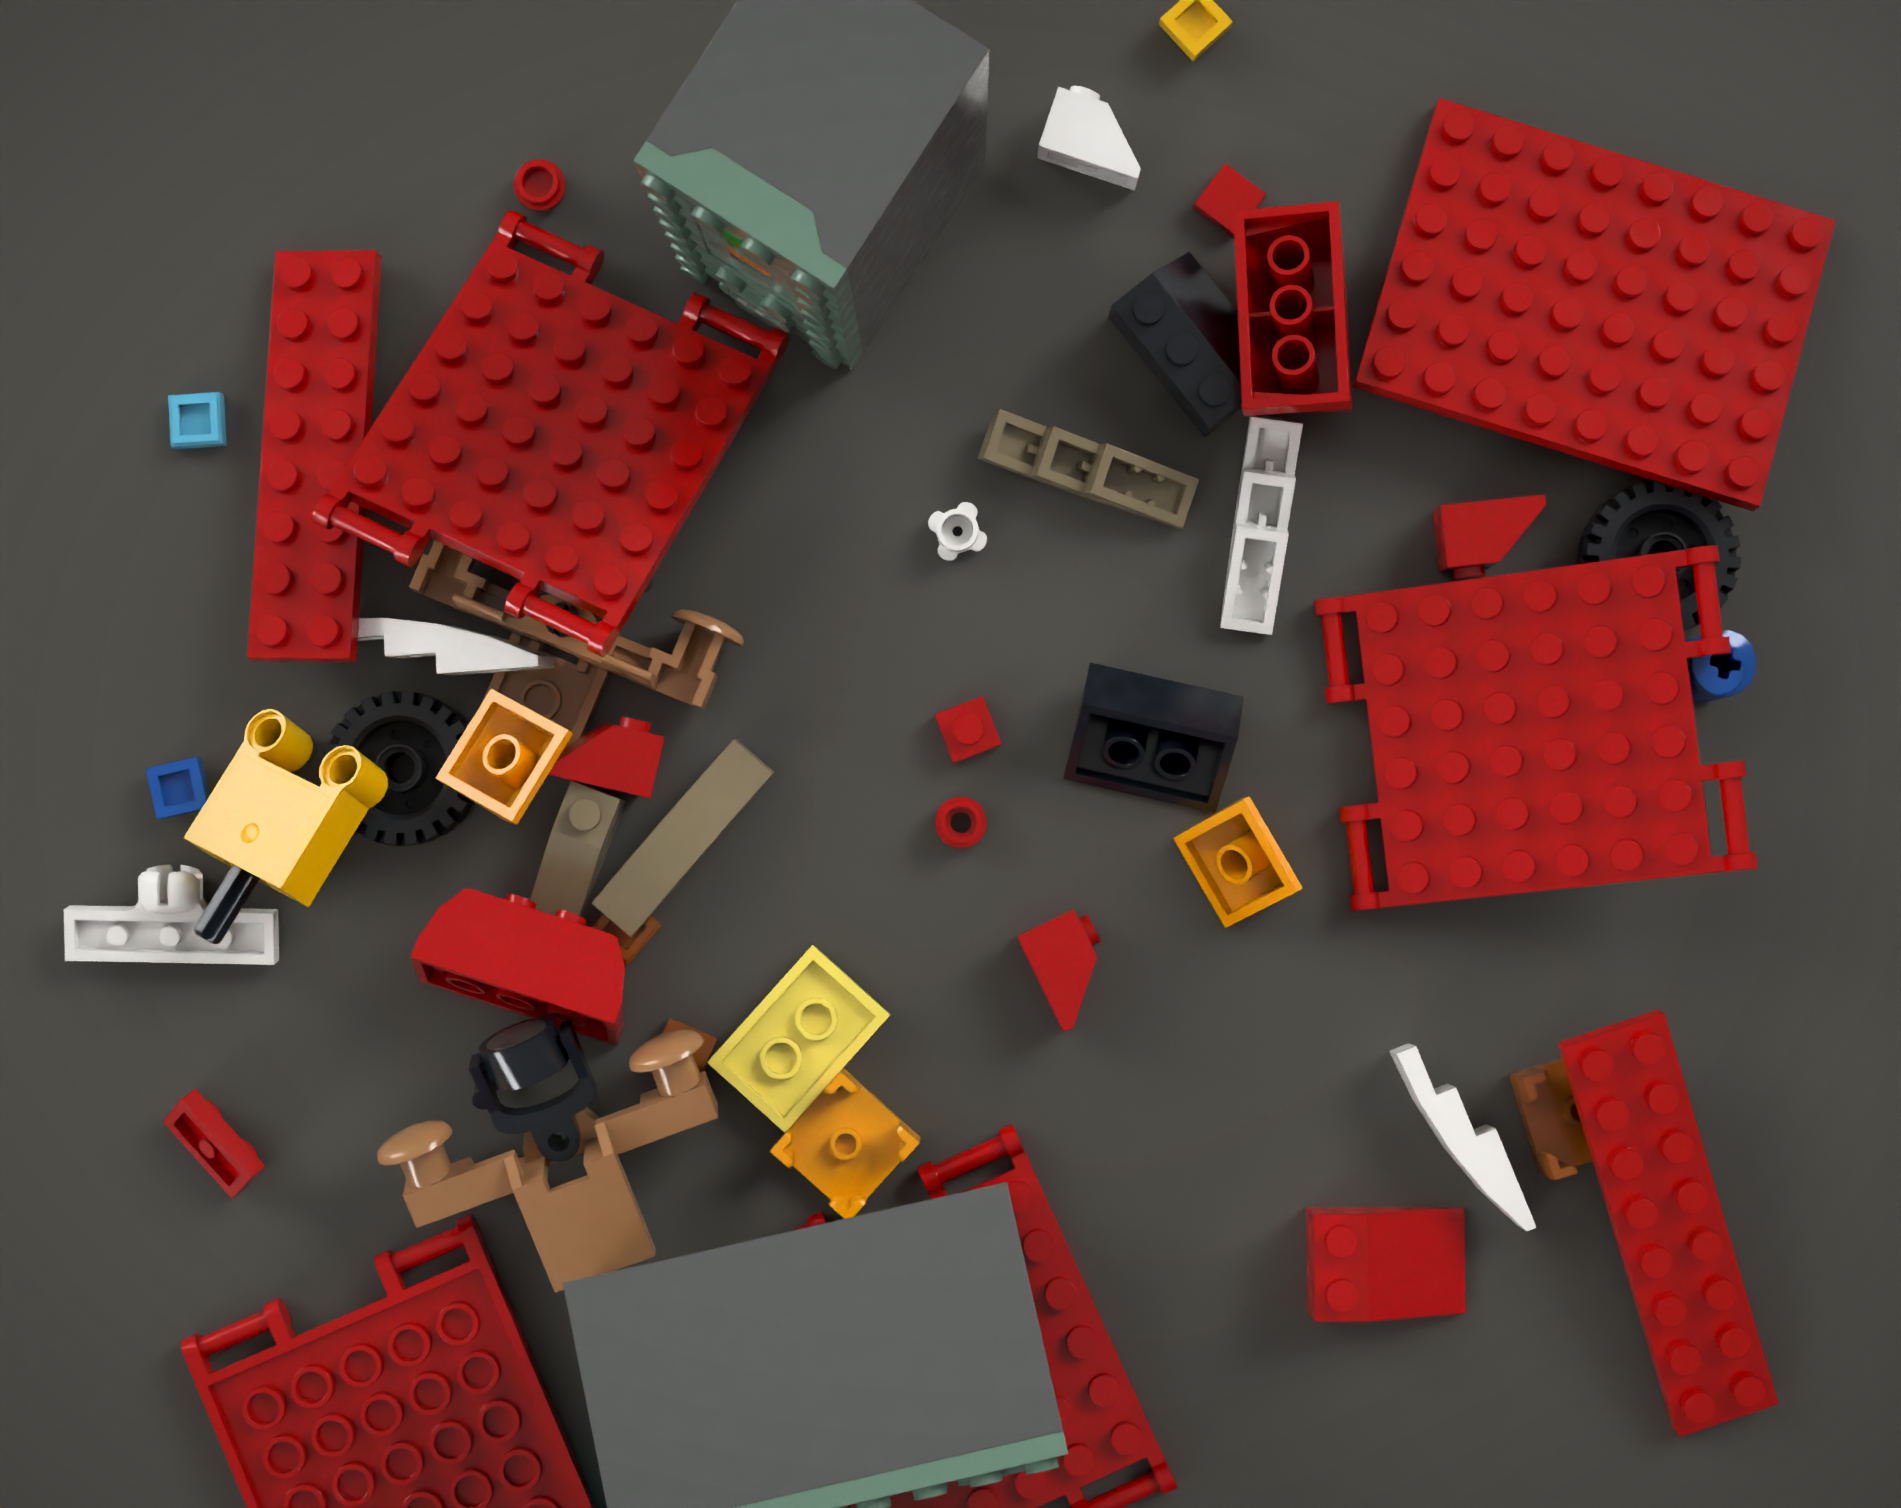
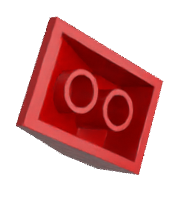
M1306 1207L1307 1313L1315 1322H1369L1466 1313L1464 1207Z

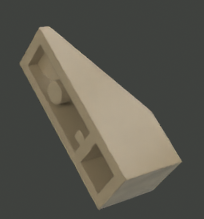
M570 781L552 827L530 900L536 903V910L555 915L557 910H564L581 917L583 916L627 803L626 800L582 783Z

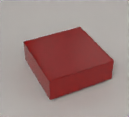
M1225 163L1196 200L1193 208L1234 239L1233 211L1257 209L1264 200L1266 193Z

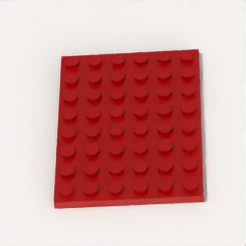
M1439 98L1433 111L1352 387L1754 512L1761 505L1836 220Z

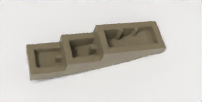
M1002 409L993 411L977 458L1078 496L1176 528H1183L1199 481L1195 477L1108 443L1099 444L1058 427H1046Z
M734 739L662 819L591 904L627 935L633 937L667 896L674 892L704 854L711 850L775 772L737 739Z

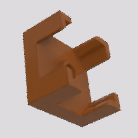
M1562 1058L1508 1074L1538 1174L1555 1181L1577 1174L1576 1166L1592 1162Z

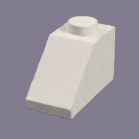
M1071 86L1070 90L1058 87L1038 145L1037 158L1135 191L1141 168L1109 104L1100 101V95L1088 88Z

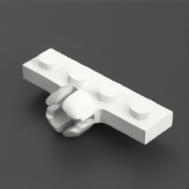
M172 865L154 866L142 872L138 877V902L135 906L69 905L63 910L65 961L275 965L279 961L278 909L242 908L219 944H211L194 932L196 923L208 906L203 898V874L199 869L186 865H180L181 871L173 872Z

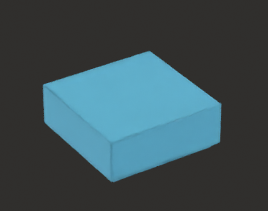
M211 392L168 395L170 442L172 448L190 449L227 446L224 394Z

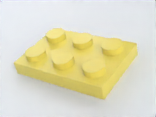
M812 945L707 1063L785 1133L891 1014L816 946Z

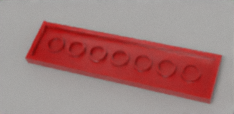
M376 250L275 251L247 658L254 662H356L364 540L337 527L328 530L312 521V516L319 499L324 494L329 493L371 428L382 256ZM354 502L349 503L347 509L366 517V508Z
M1657 1009L1557 1042L1673 1430L1681 1437L1778 1405L1774 1385L1665 1014Z

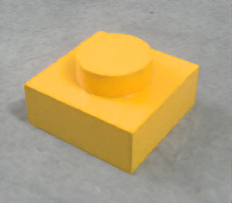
M1180 0L1159 20V26L1193 62L1223 36L1233 24V21L1213 0Z

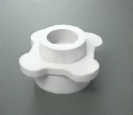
M962 502L958 505L957 509H952L945 513L937 511L929 518V529L936 533L940 544L938 554L946 561H953L959 553L968 550L981 551L987 543L986 534L979 530L976 521L978 511L972 503ZM955 527L962 528V535L955 536L952 532Z

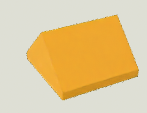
M491 688L439 771L436 779L499 818L517 825L573 733Z
M1250 796L1237 800L1173 838L1225 928L1303 888Z

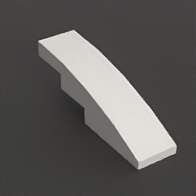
M1264 415L1250 416L1220 628L1272 635L1289 536L1288 524L1296 481L1295 469L1303 423L1300 420Z
M359 618L358 641L384 639L385 657L405 659L436 656L437 674L455 676L554 668L553 657L504 638L436 623L392 618Z
M1407 1043L1390 1050L1389 1052L1412 1100L1443 1148L1473 1184L1517 1226L1525 1231L1537 1228L1496 1128L1485 1124L1473 1129L1457 1088L1449 1084L1433 1088L1415 1045Z

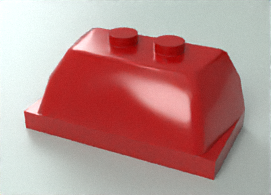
M1339 201L1233 211L1241 396L1244 417L1295 412L1352 411L1353 399L1346 270Z
M464 888L438 908L418 936L410 958L420 982L529 1018L552 1017L556 1026L560 1028L562 1022L571 1019L576 1033L618 1046L624 1029L622 1004L625 966L618 938L610 933L585 926L587 921L583 917L564 910H557L555 915L536 910V903L515 894H507L506 898L502 899L475 889Z

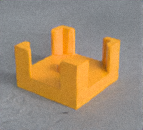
M843 1068L773 1145L770 1152L789 1169L791 1166H794L831 1200L829 1205L846 1219L854 1217L866 1204L868 1197L900 1161L903 1162L918 1146L921 1137Z

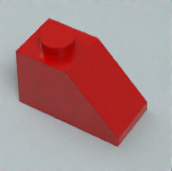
M1545 494L1445 504L1437 507L1432 511L1439 573L1453 571L1454 580L1485 577V568H1490L1503 559L1546 506Z
M621 716L619 726L603 723L565 747L548 775L651 798L665 737L650 733L652 723Z
M1070 909L1017 935L1021 947L1063 1032L1074 1027L1097 960V955L1092 946L1101 942L1088 914L1078 918L1074 909Z

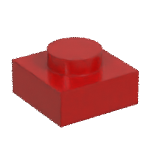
M983 696L934 714L953 764L1002 745Z

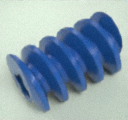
M1723 630V636H1729L1731 653L1688 659L1693 703L1708 702L1733 696L1742 692L1751 683L1756 672V655L1751 643L1743 635L1732 630ZM1701 635L1689 639L1686 642L1701 640Z

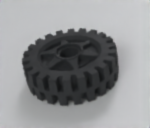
M1652 480L1623 489L1596 510V513L1589 519L1584 528L1586 529L1585 534L1580 538L1578 549L1581 550V555L1577 559V564L1648 555L1652 545L1660 546L1666 552L1718 545L1720 562L1714 564L1721 608L1728 600L1727 595L1734 589L1738 578H1735V572L1740 569L1741 557H1737L1736 549L1740 547L1738 535L1733 536L1730 529L1734 526L1730 516H1723L1720 512L1722 506L1717 500H1709L1704 496ZM1693 567L1677 568L1685 631L1699 625Z
M391 691L361 701L359 706L352 707L343 715L345 718L341 723H336L331 731L333 737L330 743H326L323 754L327 755L329 751L339 746H352L381 768L388 778V788L385 796L378 804L369 808L355 832L372 841L386 845L414 846L434 841L448 834L468 816V811L475 802L436 779L439 771L468 726L466 720L450 706L425 694ZM407 754L414 761L415 772L409 781L400 784L393 777L392 765L396 758Z

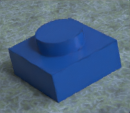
M192 757L145 768L156 818L159 820L201 811L210 796L202 757Z

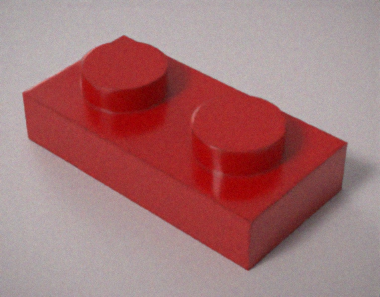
M196 1088L180 1099L163 1120V1123L232 1199L246 1189L265 1168L264 1163L258 1158L254 1147L236 1134L223 1119L218 1107L211 1101L206 1100Z

